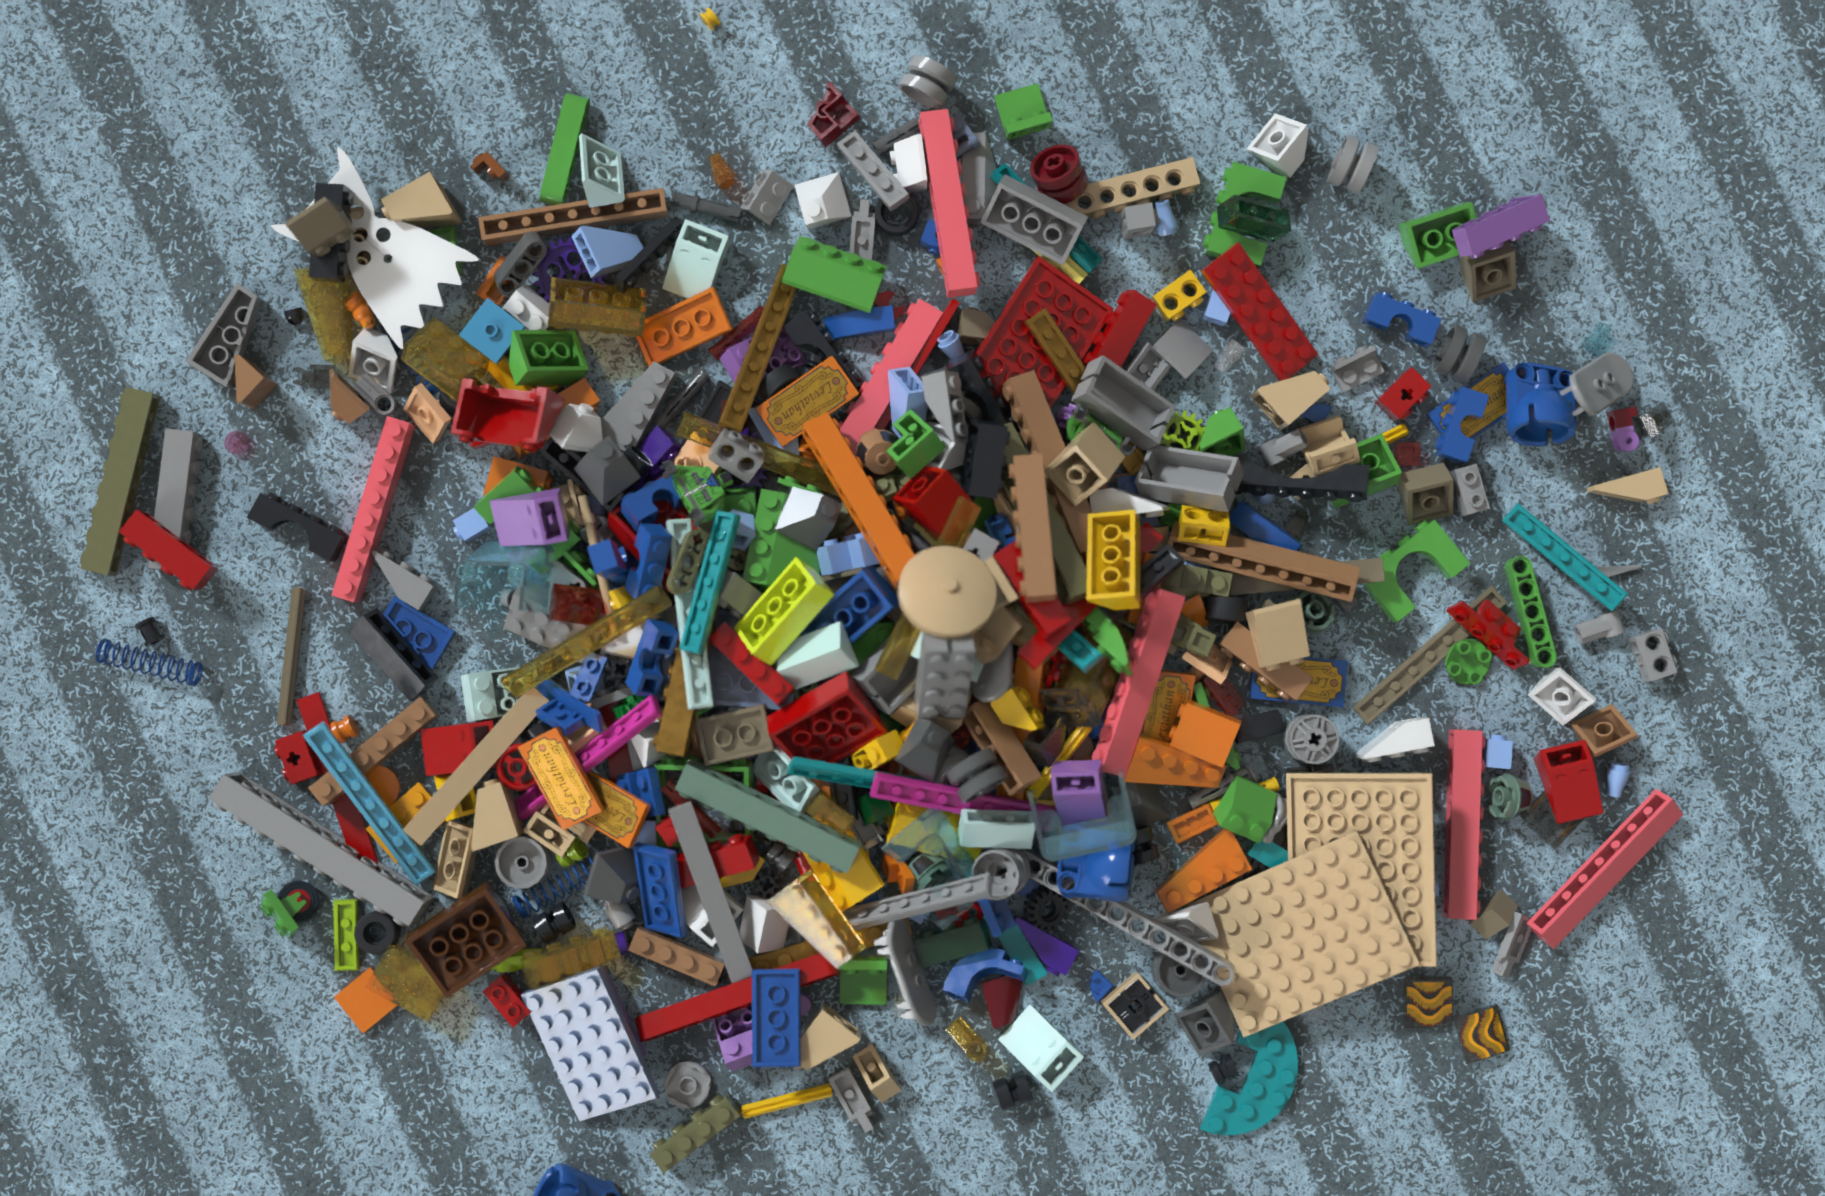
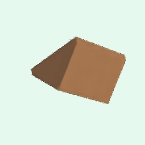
M235 355L236 402L249 408H256L275 388L277 383L254 362L240 355Z
M1613 704L1570 723L1577 740H1586L1592 757H1597L1638 738V734Z

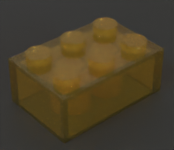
M435 316L404 344L401 356L403 362L455 401H458L462 379H473L476 384L486 374L490 362L488 357Z
M390 944L365 986L370 991L426 1021L432 1018L444 997L415 954L397 944Z

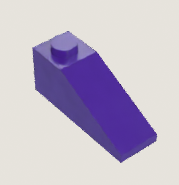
M1015 915V922L1043 963L1048 966L1046 970L1056 976H1059L1060 973L1066 976L1079 952L1078 948L1045 930H1040L1029 921Z

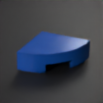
M1314 404L1300 416L1311 423L1325 420L1333 407L1327 404Z
M1096 969L1090 979V990L1098 1003L1114 985Z

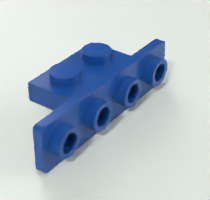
M543 677L537 679L540 693L549 700L548 703L536 710L537 718L553 728L560 726L565 736H569L585 724L599 733L604 731L603 717L597 709H593L586 705L584 701L570 696L568 691L560 689L552 681H548Z

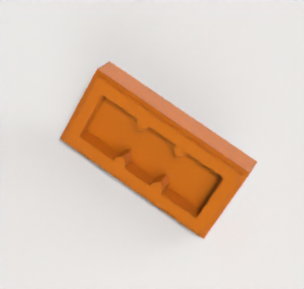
M1206 803L1166 822L1175 843L1179 844L1218 825V822L1210 804Z

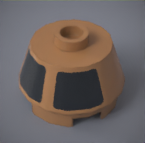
M875 428L865 432L860 437V441L856 446L855 456L860 458L864 467L863 470L874 474H886L896 468V463L886 452L887 449L899 440L893 433Z

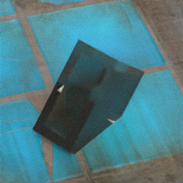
M1047 709L1043 715V722L1046 726L1031 731L1024 740L1023 746L1033 763L1050 768L1063 750L1068 716L1067 714Z

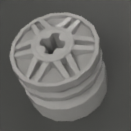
M1303 714L1295 717L1288 723L1285 728L1283 742L1286 751L1292 758L1304 763L1320 764L1328 761L1336 753L1339 747V734L1337 727L1326 717ZM1310 734L1317 735L1318 738L1315 739L1316 744L1309 743L1311 739Z
M993 848L976 858L972 866L971 877L990 873L993 876L992 895L987 899L998 901L1010 897L1026 886L1030 878L1031 867L1027 856L1022 850L1015 848ZM1006 867L1008 872L1003 873L1002 869Z

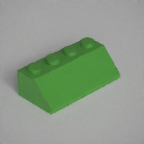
M799 236L793 247L782 283L870 313L881 290L888 266L874 260L871 261L859 257L855 253L839 250L832 245H825L811 238Z

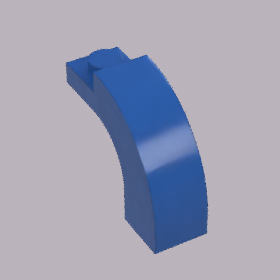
M995 948L981 949L968 954L952 968L942 990L949 997L969 1003L975 986L982 978L991 974H1003L1026 981L1028 971L1022 962L1015 959H1010L1009 961L1010 957L1005 950Z

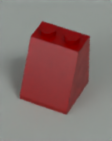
M927 465L913 476L892 498L933 538L946 544L955 541L962 529L972 523L975 515L980 511L947 470Z

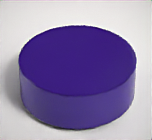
M624 932L615 933L614 937L620 956L629 954Z

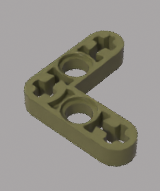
M694 529L685 534L667 579V588L672 594L680 595L688 592L691 588L701 559L705 556L710 538L709 533L700 529ZM694 536H697V541L699 542L697 545H694V540L692 539ZM732 548L730 558L737 556V561L740 563L735 566V561L729 559L727 570L731 572L745 569L747 555L737 548ZM685 555L692 559L691 568H686L683 565L682 559ZM681 578L680 583L683 585V587L677 588L678 584L675 582V580Z

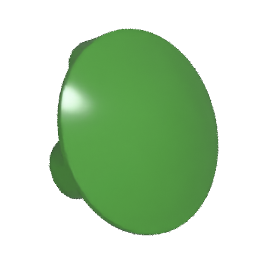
M1460 640L1449 649L1446 655L1445 666L1447 673L1457 683L1464 685L1479 684L1490 668L1492 653L1478 640Z

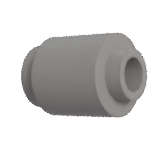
M607 901L604 903L606 907L605 912L615 929L620 927L623 931L634 924L633 919L636 916L628 902L618 904Z

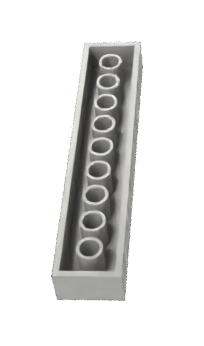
M240 772L224 774L208 798L214 802L213 805L223 812L229 811L234 815L233 818L237 822L254 827L253 831L262 837L268 836L274 840L273 844L282 850H290L294 853V858L303 863L307 861L314 866L313 869L317 873L324 876L326 874L334 879L333 882L336 885L354 891L353 895L356 898L373 903L375 910L383 914L387 912L394 917L393 921L401 926H411L421 921L435 898L434 895L420 886H416L412 881L377 860L378 864L364 856L359 860L356 858L359 852L347 845L343 837Z

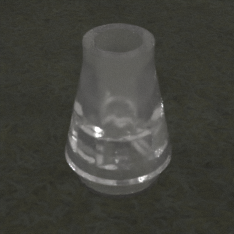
M1231 339L1229 343L1226 342L1213 366L1225 374L1228 369L1244 357L1243 354L1246 349L1234 339Z

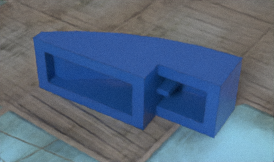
M892 305L872 308L870 313L857 310L824 318L825 331L828 330L835 340L872 336V334L895 331Z
M1240 501L1229 516V521L1254 541L1294 551H1299L1303 546L1277 523L1264 516L1248 502Z

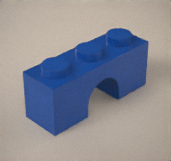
M1380 292V294L1376 293L1372 296L1362 323L1384 331L1389 327L1392 318H1402L1408 325L1405 340L1427 348L1432 345L1442 319L1436 317V313L1427 309L1421 311L1414 308L1415 305L1408 301L1399 302L1394 300L1392 295Z
M1463 386L1452 392L1449 399V404L1451 405L1449 414L1446 413L1442 420V426L1444 427L1442 435H1439L1435 442L1434 448L1437 449L1435 456L1460 464L1468 462L1475 440L1466 437L1461 432L1460 424L1464 417L1474 420L1482 418L1489 395Z
M662 476V478L655 482L649 481L642 489L636 492H629L623 497L620 511L636 532L638 531L639 523L652 524L656 522L658 509L654 505L655 501H667L675 510L684 506L674 489L672 480L674 476H671L669 479H664Z
M639 523L634 546L639 550L640 564L639 567H629L624 588L635 601H658L673 537L661 524Z
M611 539L587 547L595 574L619 585L626 584L629 567H635L632 554L626 547L618 548L617 543Z
M647 619L625 681L635 695L649 697L652 694L655 697L658 696L664 679L659 667L661 656L663 654H673L679 637V632L667 621Z

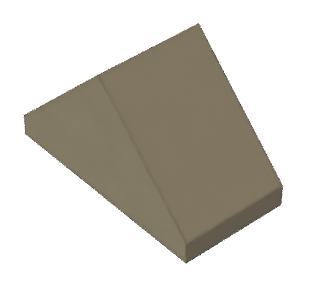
M1500 889L1480 910V913L1477 914V920H1471L1469 924L1485 939H1488L1509 926L1518 904Z

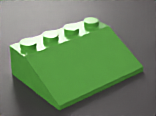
M761 489L754 522L755 537L749 546L743 579L754 588L767 590L795 557L814 568L820 575L816 550L774 530L787 499V493Z

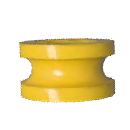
M709 7L706 8L704 14H699L702 21L711 31L715 30V25H721L720 20Z

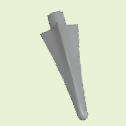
M1639 564L1629 566H1595L1607 577L1642 568Z

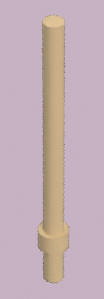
M587 495L579 496L578 500L582 512L580 516L581 523L585 525L589 545L591 546L599 543L594 525L596 519L594 513H591ZM597 575L611 635L619 634L620 629L616 612L609 602L612 598L608 593L610 592L608 580Z

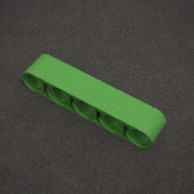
M566 93L564 96L540 191L541 203L549 205L566 203L564 198L568 196L572 180L569 178L570 175L573 176L577 160L575 154H578L580 148L579 136L581 131L584 132L588 116L586 110L590 108L589 98Z
M1524 556L1513 557L1506 562L1505 572L1530 662L1537 668L1551 667L1555 664L1557 655L1532 563ZM1516 561L1522 565L1520 573H1517L1514 569ZM1522 584L1528 587V594L1526 596L1520 591ZM1529 606L1534 609L1535 614L1532 618H1529L1526 614ZM1535 629H1538L1541 634L1538 641L1532 635ZM1541 651L1545 652L1547 656L1545 663H1541L1539 660Z

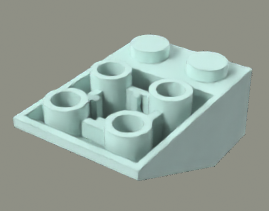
M685 219L674 247L662 289L688 299L713 287L731 244L729 236Z
M530 665L462 675L461 683L467 722L503 717L531 685L540 692L537 682V666Z
M1030 1004L998 1039L1051 1092L1057 1088L1084 1058L1082 1052Z

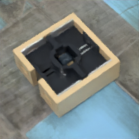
M1137 971L1101 1000V1003L1133 1040L1169 1010L1155 992L1152 994L1149 992L1151 987Z

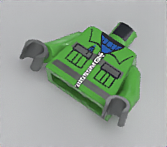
M1080 404L1076 405L1074 413L1067 421L1066 438L1069 443L1094 422L1124 455H1131L1137 445L1129 446L1127 444L1130 440L1129 437H1126L1122 442V435L1089 413V408L1086 411H1081L1079 409Z
M666 460L660 466V469L667 470L662 475L664 479L674 476L672 478L674 489L689 512L687 519H693L694 527H698L701 522L714 520L716 512L722 511L726 502L723 489L733 484L728 471L715 477L708 466L675 465L670 460Z

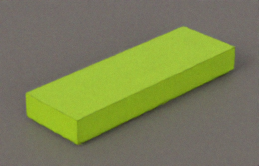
M358 899L333 900L335 971L360 970V948L354 937L355 926L359 920Z

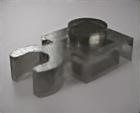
M310 364L309 371L301 367H295L293 371L302 373V378L300 380H293V384L303 386L309 382V388L330 389L329 371L332 368L335 370V366Z

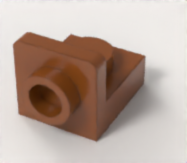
M488 151L477 155L470 166L477 175L485 169L494 180L499 178L504 182L510 177Z

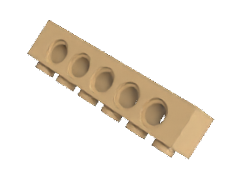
M1191 157L1090 183L1081 196L1064 205L1087 217L1092 216L1093 219H1098L1106 216V212L1115 211V213H1122L1124 207L1151 203L1150 201L1159 199V201L1170 200L1173 198V195L1179 193L1182 196L1191 195L1199 187L1200 180L1194 158ZM1176 177L1179 185L1173 186L1169 184L1168 178ZM1152 182L1156 185L1157 190L1153 192L1148 191L1145 184ZM1123 189H1132L1135 196L1126 197L1123 194ZM1102 194H1109L1112 197V202L1104 203L1100 196ZM1087 200L1090 207L1082 209L1079 207L1078 201Z

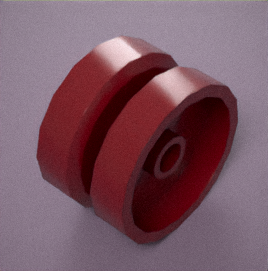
M1054 145L1046 148L1033 159L1030 166L1031 176L1037 185L1038 191L1062 204L1069 203L1081 196L1089 182L1078 151L1069 145Z

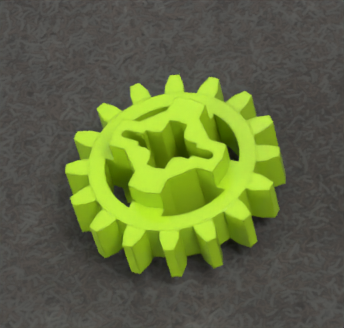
M1185 410L1181 416H1179L1177 411L1174 412L1173 419L1170 418L1169 423L1164 425L1167 428L1159 445L1172 447L1171 445L1175 444L1180 449L1199 451L1198 448L1205 427L1200 426L1203 420L1199 419L1196 421L1195 413L1188 417ZM1184 421L1190 423L1194 428L1186 426ZM1173 424L1174 432L1167 436L1168 429ZM1180 431H1182L1183 434L1187 433L1188 437L1185 439V442L1182 438L1178 439L1177 435L1180 434ZM1197 436V442L1191 449V440Z

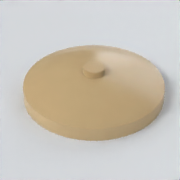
M936 546L916 554L904 567L898 584L899 603L908 620L921 631L939 638H960L976 632L987 622L996 602V584L992 573L985 563L974 554L952 546Z

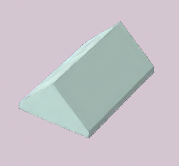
M581 133L579 142L582 183L589 208L623 202L625 195L621 153Z
M842 621L796 638L778 658L777 672L795 689L859 666Z
M774 742L776 750L759 754L753 765V773L781 803L805 813L824 793L810 778L787 774V768L791 759Z

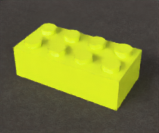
M795 557L736 624L734 629L752 655L772 666L829 602L834 593L814 568Z

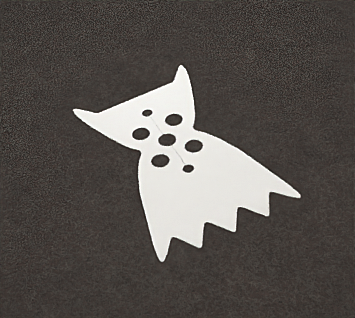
M338 147L337 153L340 168L328 184H344L351 189L354 197L352 206L361 205L364 208L363 217L360 219L352 218V226L355 230L357 228H364L368 234L363 242L355 241L353 234L350 235V251L347 253V263L362 296L399 348L403 349L402 325L425 328L419 305L443 307L438 283L462 284L455 262H472L479 259L465 249L420 227L402 221L394 222L392 219L387 220V218L376 217L372 201L357 170L346 153ZM285 224L271 225L276 232L298 241ZM380 228H387L390 231L391 236L388 241H378L376 233ZM364 250L370 253L371 260L367 265H361L357 262V254L360 251ZM387 254L392 256L390 263L384 262V256Z

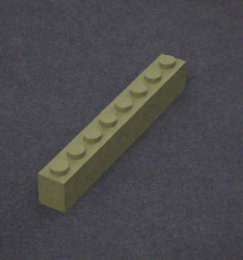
M125 387V391L120 396L119 402L121 407L119 414L114 420L115 432L108 444L110 452L108 460L103 464L104 476L97 488L98 500L92 509L91 516L93 520L91 528L86 533L87 545L80 557L81 569L110 576L117 575L125 543L123 540L125 536L119 531L132 514L161 397L157 394Z
M1011 422L1003 424L1010 431V441L1008 445H1005L1004 455H1006L1007 460L1005 468L1001 470L1000 478L1003 480V488L1014 510H1017L1016 501L1012 502L1011 487H1015L1014 478H1009V464L1013 463V456L1029 455V453L1026 451L1019 433ZM1046 490L1056 592L1061 603L1067 605L1087 597V569L1072 541L1071 535L1065 528L1062 518L1051 500L1050 494Z

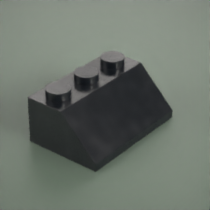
M970 418L967 434L968 443L965 446L960 487L971 496L997 499L998 493L1002 491L1003 480L1000 477L1001 470L1006 466L1007 458L1004 455L1005 445H1008L1010 441V431L1003 424Z

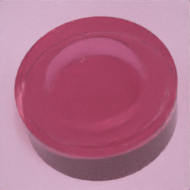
M233 431L225 437L224 445L228 452L241 455L248 450L250 442L246 434L240 431Z

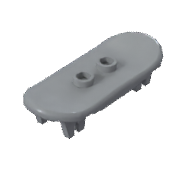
M1608 352L1571 374L1569 377L1570 386L1560 391V394L1563 396L1572 391L1576 401L1581 406L1572 412L1573 416L1584 411L1595 416L1631 391L1633 373L1625 359L1615 353Z
M1010 603L1005 605V607L1011 613H1013V608L1010 606ZM1013 639L998 659L984 664L977 683L972 681L973 695L979 701L984 703L993 702L1002 697L1008 689L1015 687V684L1012 683V680L1015 679V674L1012 673Z
M906 920L891 921L888 923L887 929L883 930V936L876 939L874 944L875 946H884L877 949L878 955H890V963L905 1000L898 1003L897 1008L898 1010H907L900 1013L901 1018L915 1019L923 1026H930L936 1019V1004L913 945Z

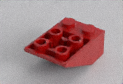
M493 720L420 729L426 776L453 773L494 727ZM497 761L491 766V768H496Z
M1586 740L1542 749L1537 753L1533 760L1557 824L1603 814L1594 762Z

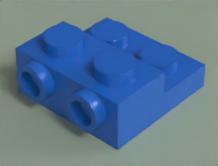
M656 767L616 776V785L651 805L646 818L665 814Z

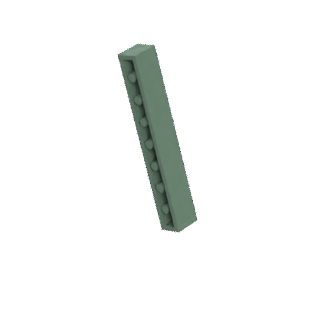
M690 759L685 765L675 787V790L679 791L682 797L698 800L703 807L710 810L716 809L722 812V815L727 819H737L743 822L746 828L753 831L759 830L765 833V836L770 840H780L786 843L789 849L796 852L802 851L816 862L823 861L829 864L831 869L839 873H848L862 844L861 841L693 759Z

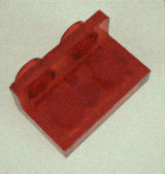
M1207 675L1200 679L1202 685H1206L1209 694L1224 714L1234 717L1239 713L1238 710L1246 704L1227 677L1222 684H1219Z

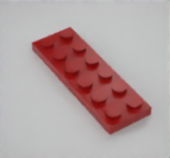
M1239 242L1233 244L1201 270V273L1279 381L1291 378L1319 355Z

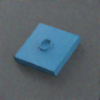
M487 298L459 336L498 365L510 349L513 330H525L526 327Z

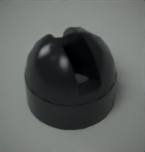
M302 307L284 311L285 318L289 324L297 325L303 322L304 312Z

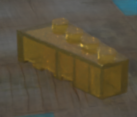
M309 268L294 269L323 359L330 364L350 362L353 343L351 312L344 305V302L349 297L348 275L345 276V283L320 282L309 277Z
M811 869L766 901L836 969L866 948Z
M606 926L592 930L593 934L586 937L583 934L572 936L569 938L570 942L562 945L560 941L546 945L547 950L538 952L536 948L524 952V957L519 958L527 986L532 989L538 987L539 982H552L562 977L561 975L574 974L584 970V967H594L621 957L613 929L607 930Z

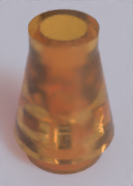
M721 153L712 154L708 160L714 184L719 189H727L733 186L736 182V174L722 158Z

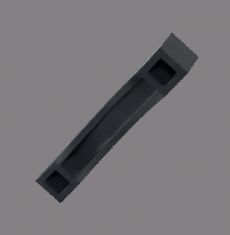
M1238 457L1244 475L1238 490L1234 491L1235 495L1244 492L1252 493L1255 496L1275 494L1281 498L1299 496L1302 499L1321 497L1328 501H1335L1337 499H1347L1350 502L1367 501L1370 476L1369 465L1344 464L1336 470L1321 476L1290 478L1271 473L1258 466L1250 458Z

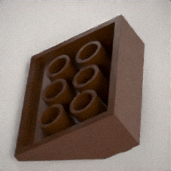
M489 881L410 931L405 940L446 998L527 946L504 902Z

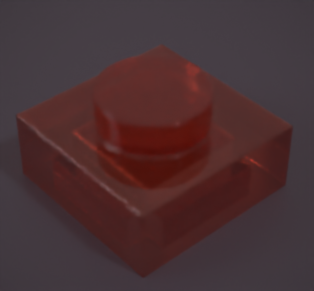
M1420 442L1395 443V460L1398 466H1420Z

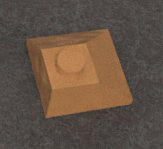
M332 368L329 371L330 406L333 409L331 414L340 422L345 420L350 424L367 412L370 407L368 402Z

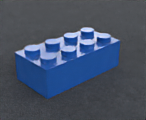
M873 565L864 568L834 593V596L804 628L800 636L842 621L852 646L900 605L899 598Z

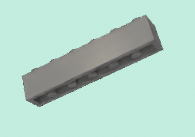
M165 428L154 519L189 544L191 541L189 524L194 518L192 500L197 494L195 476L200 471V462L197 461L198 452L202 450L203 440L200 438L201 434L193 431ZM149 560L148 568L161 570L162 565L159 562Z

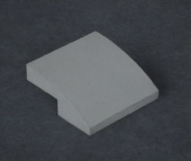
M1181 319L1152 346L1185 379L1214 351Z

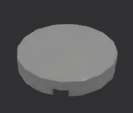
M690 1060L674 1065L667 1073L664 1082V1088L669 1101L677 1107L684 1109L701 1105L709 1096L712 1086L711 1077L706 1068L700 1063Z

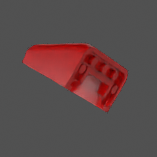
M463 378L451 434L459 437V441L466 444H473V441L519 446L526 451L537 452V449H542L563 409L565 399L546 387H537V389H532L530 392L495 388L490 384L478 386L475 384V380Z

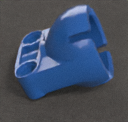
M1520 362L1505 374L1503 381L1506 386V428L1514 442L1526 446H1547L1549 441L1548 431L1552 429V441L1555 444L1563 443L1572 438L1577 428V417L1572 414L1575 410V397L1572 391L1563 396L1560 394V391L1570 386L1569 377L1573 374L1571 371L1554 366Z
M1075 825L1067 827L1062 836L1057 868V886L1061 895L1065 898L1081 897L1116 902L1128 901L1135 857L1131 852L1135 850V837L1127 833L1081 829ZM1073 834L1081 836L1077 843H1070L1068 840ZM1071 880L1075 882V886L1071 890L1062 888L1066 881Z
M557 1163L555 1167H550L539 1181L533 1196H606L608 1193H613L611 1196L621 1195L614 1182L604 1181L565 1163Z

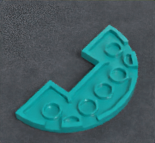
M1284 1021L1246 1037H1243L1241 1030L1239 1031L1236 1042L1257 1052L1240 1093L1217 1085L1201 1123L1200 1130L1218 1135L1248 1133L1270 1122L1285 1107L1296 1084L1298 1055L1294 1039Z

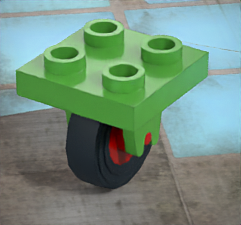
M292 881L279 891L278 896L275 895L272 889L264 893L260 908L266 917L272 916L275 921L274 928L281 937L285 935L289 939L299 929L296 923L306 922L317 913L320 906V896L312 884L305 881Z

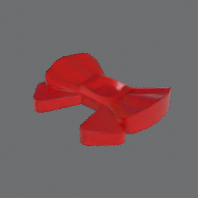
M892 291L879 293L874 304L878 307L889 306V301L895 293ZM904 306L893 308L894 321L899 316L902 317L904 315Z

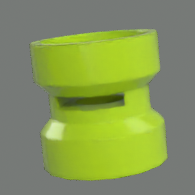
M580 837L575 838L563 857L555 853L556 859L561 866L569 867L575 863V860L581 861L588 856V848L585 842L579 839Z

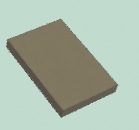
M765 704L695 719L705 766L776 750L774 741L768 735V713Z

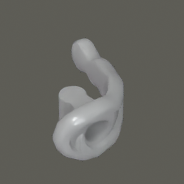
M1277 793L1274 809L1275 816L1272 825L1262 839L1267 844L1272 843L1275 834L1287 822V799L1281 797L1279 793Z

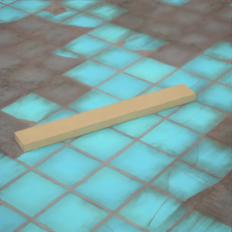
M531 685L411 819L403 831L422 846L536 717V710L548 703L549 700Z

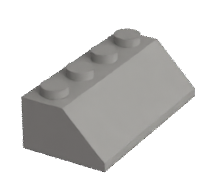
M1004 175L980 223L1064 265L1088 217Z

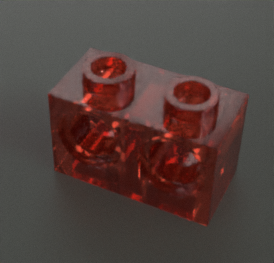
M553 584L549 598L550 620L597 626L602 611L600 590Z

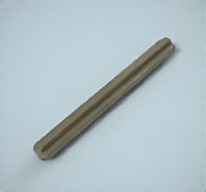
M293 587L291 589L277 724L281 726H290L292 720L306 589L300 587Z

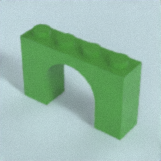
M1233 162L1230 168L1226 167L1222 177L1225 186L1223 190L1219 189L1215 203L1219 204L1217 212H1212L1209 225L1213 227L1210 234L1206 233L1202 246L1206 248L1205 255L1217 258L1233 244L1239 242L1259 269L1264 258L1267 243L1238 234L1230 224L1229 208L1234 201L1243 197H1253L1277 204L1281 199L1287 177L1237 162Z
M517 465L482 496L473 508L491 524L494 522L490 500L545 491L542 486H537L532 481L533 477L526 469H521ZM567 517L570 528L568 541L534 545L525 553L523 559L539 576L563 555L562 552L565 549L572 548L581 540L580 531L582 528L578 526L575 520H570Z
M1424 520L1414 528L1417 531L1411 537L1407 534L1397 542L1398 547L1395 550L1391 551L1388 549L1378 557L1383 559L1384 582L1362 584L1393 623L1399 622L1416 608L1399 587L1396 579L1397 566L1404 556L1412 552L1427 556L1446 579L1453 578L1470 564L1436 520L1429 522Z

